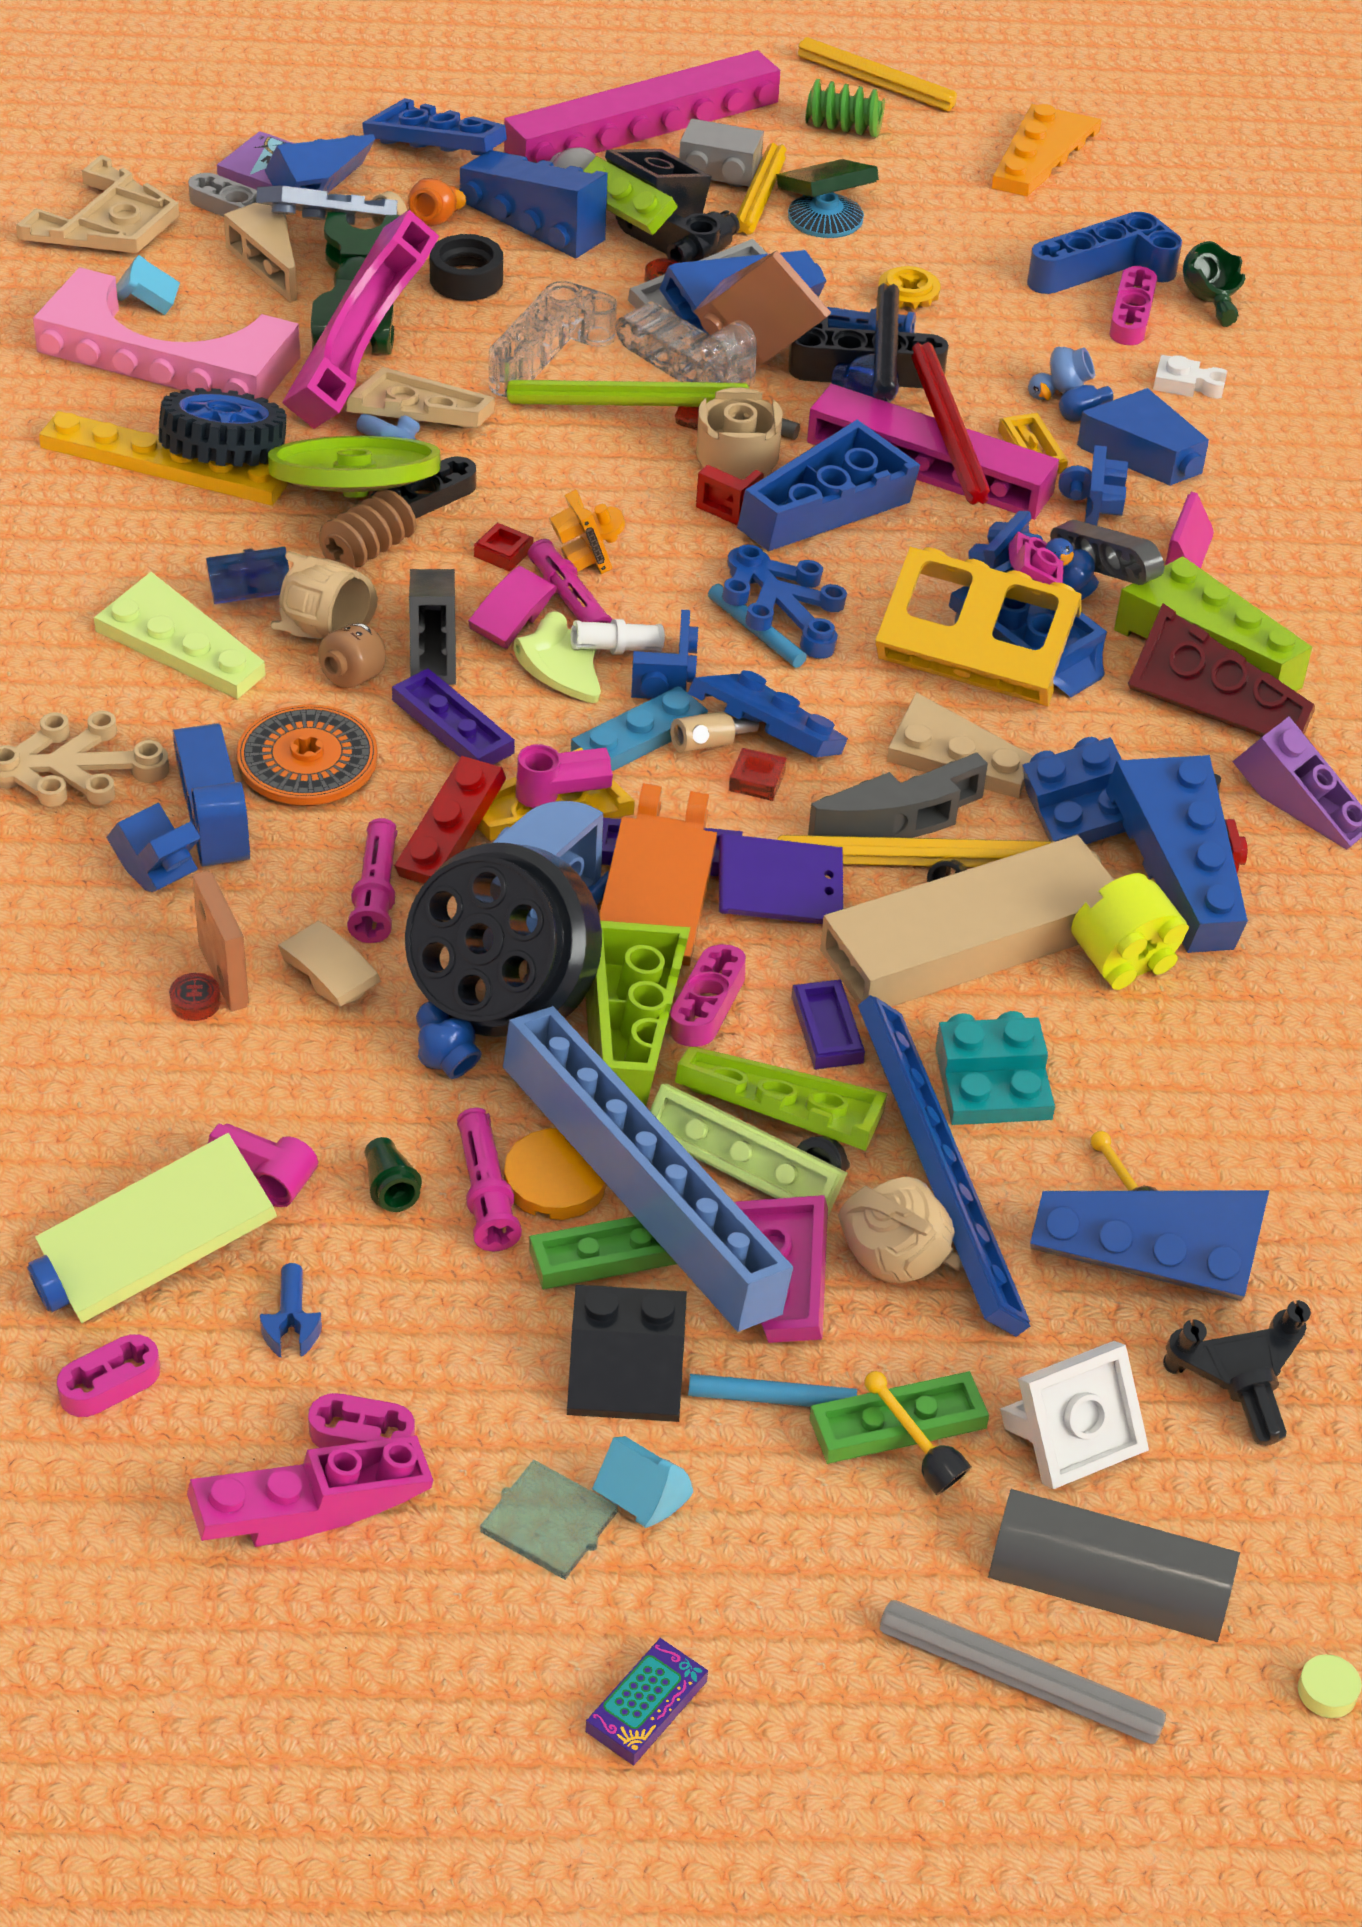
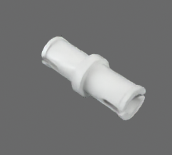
M612 619L611 623L575 620L571 627V646L574 650H610L612 655H622L624 651L661 653L664 647L665 633L662 624H626L624 619Z

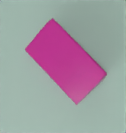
M1191 491L1187 495L1170 539L1165 565L1182 556L1199 568L1203 564L1214 532L1196 492Z

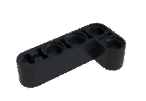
M827 317L789 345V373L794 378L804 381L873 385L876 330L828 328ZM898 332L896 387L923 388L911 358L914 353L912 347L916 343L922 345L929 342L933 345L945 375L948 342L943 337L934 334Z

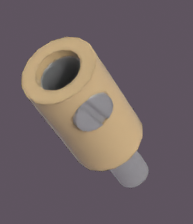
M720 711L676 718L671 723L670 735L674 748L682 753L730 745L735 739V734L757 731L759 722L746 718L733 719L731 715Z

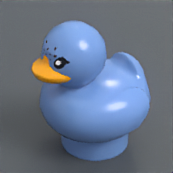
M1068 347L1054 348L1050 357L1051 375L1047 373L1034 375L1029 381L1028 391L1033 398L1049 401L1056 390L1064 394L1070 389L1084 385L1085 381L1095 378V369L1090 354L1084 347L1075 351Z

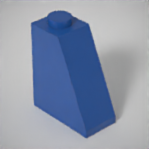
M1148 388L1082 411L1077 445L1081 449L1092 454L1094 445L1107 446L1106 459L1128 462L1129 469L1167 485H1173L1202 474L1209 443L1208 438Z

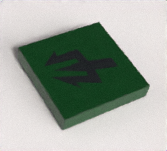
M845 159L776 174L779 188L811 197L862 186L879 180L877 166Z

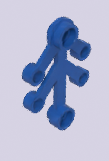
M742 545L729 552L727 564L733 578L725 581L722 599L730 605L742 606L748 602L750 584L757 583L762 588L756 603L748 606L745 623L749 628L756 631L770 629L774 616L773 608L776 603L802 630L800 649L806 655L822 659L834 654L838 637L834 624L826 619H815L800 603L804 602L819 606L828 612H840L844 609L847 592L843 587L828 584L823 586L821 591L811 589L820 585L823 573L821 564L812 560H803L797 566L770 560L769 556L761 548L754 545ZM776 577L796 581L799 585L780 581Z

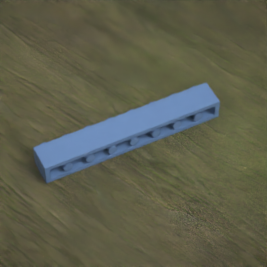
M554 1006L510 1019L503 1062L505 1071L734 1329L739 1332L783 1315L793 1265Z

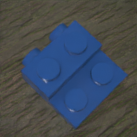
M1086 737L1077 742L1074 749L1054 754L1052 751H1041L1035 754L1029 763L1022 764L1026 792L1049 841L1056 842L1078 835L1085 844L1126 832L1122 825L1124 818L1117 804L1112 805L1106 793L1117 760H1122L1111 737L1100 741L1095 737Z

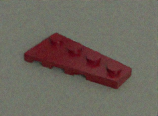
M1162 603L1128 682L1129 689L1261 737L1287 717H1290L1302 733L1305 734L1315 711L1314 703L1269 673L1262 672L1247 662L1245 657L1233 649L1229 650L1211 638L1209 633L1178 616L1176 611Z

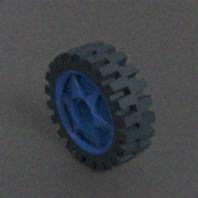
M195 388V392L185 389L181 390L180 393L172 392L169 396L163 397L159 417L158 440L165 449H170L171 453L176 455L182 454L183 458L189 460L198 458V462L202 463L215 461L216 465L225 466V463H231L233 466L243 467V463L249 466H257L259 462L268 464L269 451L285 443L287 415L285 410L279 408V405L276 403H268V400L262 397L254 399L252 394L238 395V391L229 390L228 393H225L221 389L211 388V391H206L204 388Z

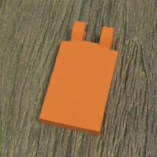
M643 783L637 818L622 816L600 909V921L691 927L682 965L690 966L717 843V832L705 830L709 809H707L709 794L690 791L684 821L660 817L662 786Z

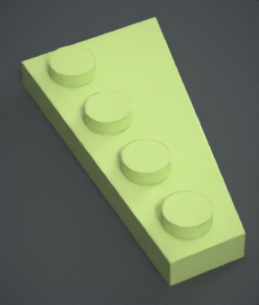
M152 572L148 573L94 617L96 632L237 700L266 675L264 660Z

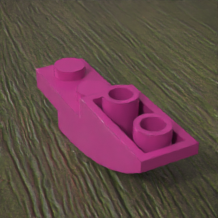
M416 1435L308 1449L304 1463L301 1465L190 1479L187 1496L201 1541L250 1534L254 1547L303 1538L346 1526L379 1514L432 1488L434 1480Z

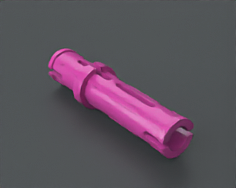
M540 539L534 542L528 550V557L543 574V579L556 586L557 590L555 592L558 593L575 617L581 622L611 623L612 618L606 614L592 593L578 578L577 568L570 560L563 559L549 539ZM556 571H558L561 574L564 580L560 578ZM577 598H579L586 607H583Z

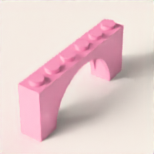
M80 267L33 317L37 352L179 390L189 389L195 392V388H204L206 391H211V388L221 389L225 393L233 390L238 391V395L248 393L254 395V399L260 397L268 399L300 359L299 324L263 314L250 325L235 333L206 341L171 342L140 335L126 328L114 318L119 311L116 277Z

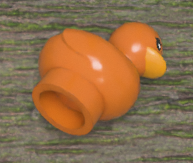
M433 178L419 180L413 186L408 196L409 210L426 225L431 226L446 222L453 212L461 209L466 204V196L460 189Z

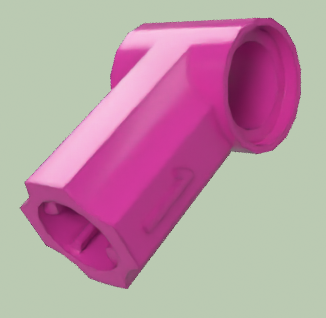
M543 744L526 746L518 755L516 798L523 805L535 808L545 803L555 802L558 794L611 787L613 774L607 748L558 753L552 747Z
M218 1123L209 1135L208 1143L227 1133L230 1134L268 1199L276 1207H287L290 1205L318 1168L319 1161L312 1148L294 1137H282L275 1143L228 1123L225 1125Z

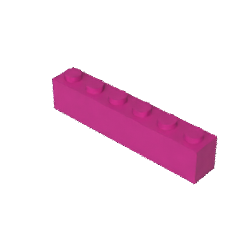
M832 383L810 408L807 443L817 445L858 419L920 464L916 480L965 496L934 417ZM966 428L990 488V492L987 494L989 499L986 503L1013 513L1030 511L1032 519L1035 520L1054 494L1059 459Z

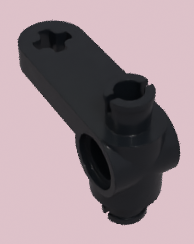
M728 210L721 213H695L685 218L673 213L652 236L615 215L618 225L626 234L667 254L671 264L699 261L719 253L731 244L733 235L740 228L738 218L734 213L729 215Z

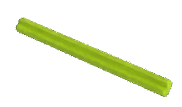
M510 380L507 385V399L511 404L699 407L705 398L706 403L715 399V392L722 389L750 388L746 383Z

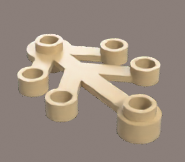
M97 711L88 717V729L51 754H38L52 743L65 741L70 735L67 716L58 712L48 713L40 720V731L16 747L9 745L0 746V788H14L20 785L36 795L42 805L56 807L62 805L67 800L65 783L67 782L84 793L90 803L105 805L115 798L113 778L102 773L90 775L84 770L131 769L132 775L138 781L154 783L161 781L169 773L168 753L159 742L154 740L139 742L133 751L87 752L100 742L113 739L117 734L114 714L108 711ZM36 772H51L54 775L41 777Z

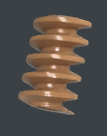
M387 489L379 490L372 497L364 499L360 504L352 506L347 512H342L335 519L324 523L319 533L320 547L326 559L343 563L353 569L361 567L367 560L376 558L380 552H386L392 545L401 543L404 537H410L416 528L415 515L410 505L396 492Z

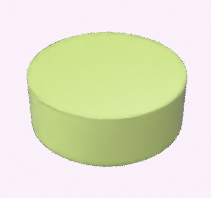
M1318 1655L1311 1658L1304 1665L1298 1681V1694L1303 1704L1313 1713L1326 1718H1339L1350 1713L1355 1707L1361 1692V1678L1355 1667L1345 1659L1335 1655Z

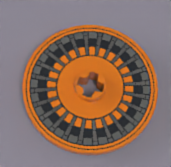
M294 705L269 712L254 721L244 731L237 746V764L244 781L259 794L274 801L292 805H318L347 797L367 783L375 771L378 760L377 743L370 728L356 716L341 709L324 705Z

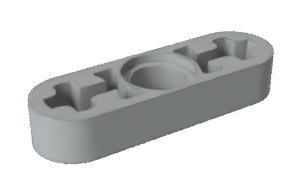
M199 173L192 176L188 181L190 202L197 207L223 217L225 213L256 202V189L217 174Z

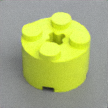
M1141 873L1129 874L1105 885L1098 891L1103 898L1092 908L1085 902L1073 919L1071 926L1073 936L1103 978L1114 990L1127 987L1135 980L1136 976L1152 971L1155 975H1160L1171 969L1178 960L1175 951L1183 942L1189 929L1184 918L1153 879L1150 881L1145 874Z

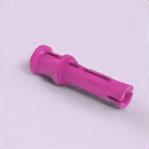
M385 818L374 819L367 826L361 880L354 885L351 894L352 903L355 908L348 917V931L351 936L364 943L381 942L389 936L392 929L389 910L395 904V890L390 884L398 830H396L397 826L395 823ZM373 921L377 922L374 930L372 929Z
M469 1108L459 1114L457 1126L460 1130L465 1161L471 1182V1187L466 1195V1203L469 1211L475 1215L476 1225L473 1228L474 1242L479 1248L486 1251H503L515 1245L522 1236L521 1224L513 1216L511 1208L514 1203V1192L510 1184L502 1179L498 1153L491 1128L490 1114H486V1110L483 1108ZM504 1227H506V1232H505V1233H503V1229H502V1228H504Z

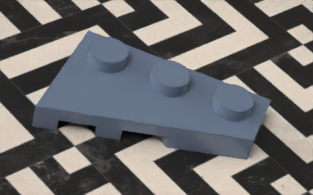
M290 186L257 187L256 203L272 206V213L294 215L296 210L302 211V218L325 220L327 212H345L347 223L350 225L355 224V218L397 215V200L365 201V196L352 194L328 195L327 191Z

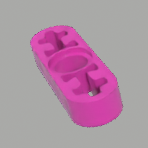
M1132 266L1126 268L1122 273L1109 332L1110 337L1119 344L1136 345L1145 338L1157 282L1156 273L1149 268Z
M720 944L708 947L702 952L670 1012V1034L675 1042L684 1046L698 1047L714 1040L745 981L746 956L741 949L732 945ZM712 993V994H717V995H716V996H702V995H699V994Z

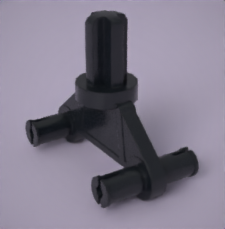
M1297 1300L1296 1304L1292 1301L1287 1309L1279 1311L1273 1317L1269 1329L1203 1341L1207 1334L1205 1325L1198 1320H1193L1192 1323L1189 1320L1184 1324L1183 1329L1176 1330L1170 1336L1166 1345L1167 1354L1163 1359V1365L1172 1374H1177L1178 1369L1182 1373L1187 1368L1220 1385L1221 1388L1228 1389L1231 1400L1241 1402L1254 1442L1263 1446L1275 1444L1286 1437L1287 1431L1273 1391L1279 1386L1277 1376L1280 1374L1281 1368L1305 1335L1306 1321L1311 1315L1310 1308L1303 1301Z

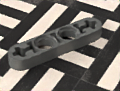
M1069 520L1051 530V540L1063 538L1072 544L1073 549H1082L1089 552L1095 562L1094 572L1137 585L1148 583L1164 573L1162 555L1156 545L1147 539L1078 520Z

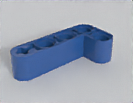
M1138 211L1131 212L1035 244L1031 252L1027 285L1035 292L1051 294L1132 266L1149 268L1156 273L1157 282H1169L1177 274L1182 239L1152 214Z
M220 723L173 729L175 756L190 821L201 837L196 843L201 866L250 860L248 819L244 791L241 781L235 782Z

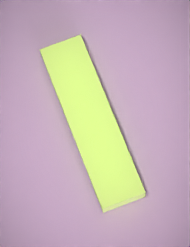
M661 1084L650 1109V1112L692 1157L776 1199L825 1195L829 1216L848 1174L847 1172L669 1084Z

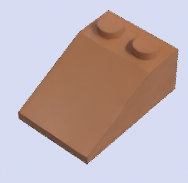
M777 250L723 279L693 311L701 320L702 327L710 335L715 336L728 350L731 360L746 371L767 362L831 314V311Z

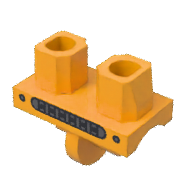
M576 489L565 494L564 496L569 508L550 517L549 520L562 544L579 535L580 538L561 547L564 558L574 564L577 572L592 564H595L601 575L610 571L613 568L602 540L613 543L618 539L617 535L623 531L626 523L622 511L616 507H607L606 504L602 503L598 504L594 508L595 511L591 513L590 510L584 508Z

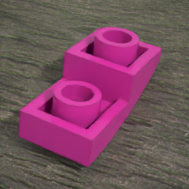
M1017 532L1009 543V559L1012 568L1015 571L1029 575L1038 582L1049 585L1053 582L1063 583L1064 561L1060 560L1052 551L1046 549L1047 543L1037 537L1030 538Z
M519 565L485 598L468 620L469 627L499 646L508 649L526 622L529 621L533 624L557 590L556 586Z

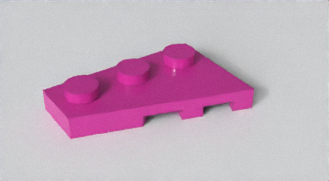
M825 1195L734 1202L793 1265L783 1315L761 1323L768 1343L821 1340L823 1338L828 1206Z

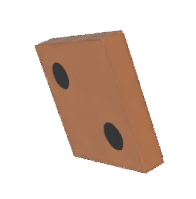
M207 870L192 874L199 947L230 1012L247 1008L249 997L242 931L213 873Z

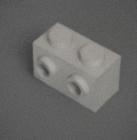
M691 118L680 140L679 159L711 175V180L726 182L734 187H749L762 159L764 131Z

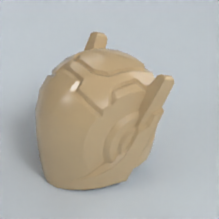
M291 551L286 552V559L293 562L294 565L286 574L280 590L279 605L281 607L279 611L282 620L272 621V629L291 632V635L323 640L327 634L348 624L358 622L367 625L370 622L377 608L378 597L374 585L369 578L361 572L334 560L305 556Z
M900 1177L884 1182L873 1189L865 1185L854 1193L839 1211L840 1224L852 1253L859 1264L879 1280L889 1283H906L925 1277L940 1267L942 1263L955 1270H960L962 1267L959 1255L951 1248L955 1233L952 1220L944 1206L933 1195L926 1183L919 1179Z

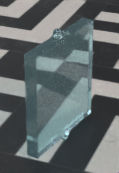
M533 1460L511 1488L505 1487L502 1489L500 1502L480 1525V1532L566 1580L586 1552L597 1549L598 1537L617 1514L618 1506L538 1461Z

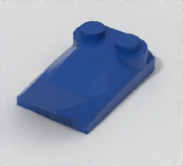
M1010 560L995 568V570L1006 573L1014 570ZM963 586L951 593L949 607L956 612L955 624L959 619L970 587ZM1005 597L992 635L999 641L1038 650L1045 643L1056 611ZM1082 612L1080 618L1075 617L1053 679L1054 685L1069 697H1073L1093 685L1105 675L1103 648L1107 631Z

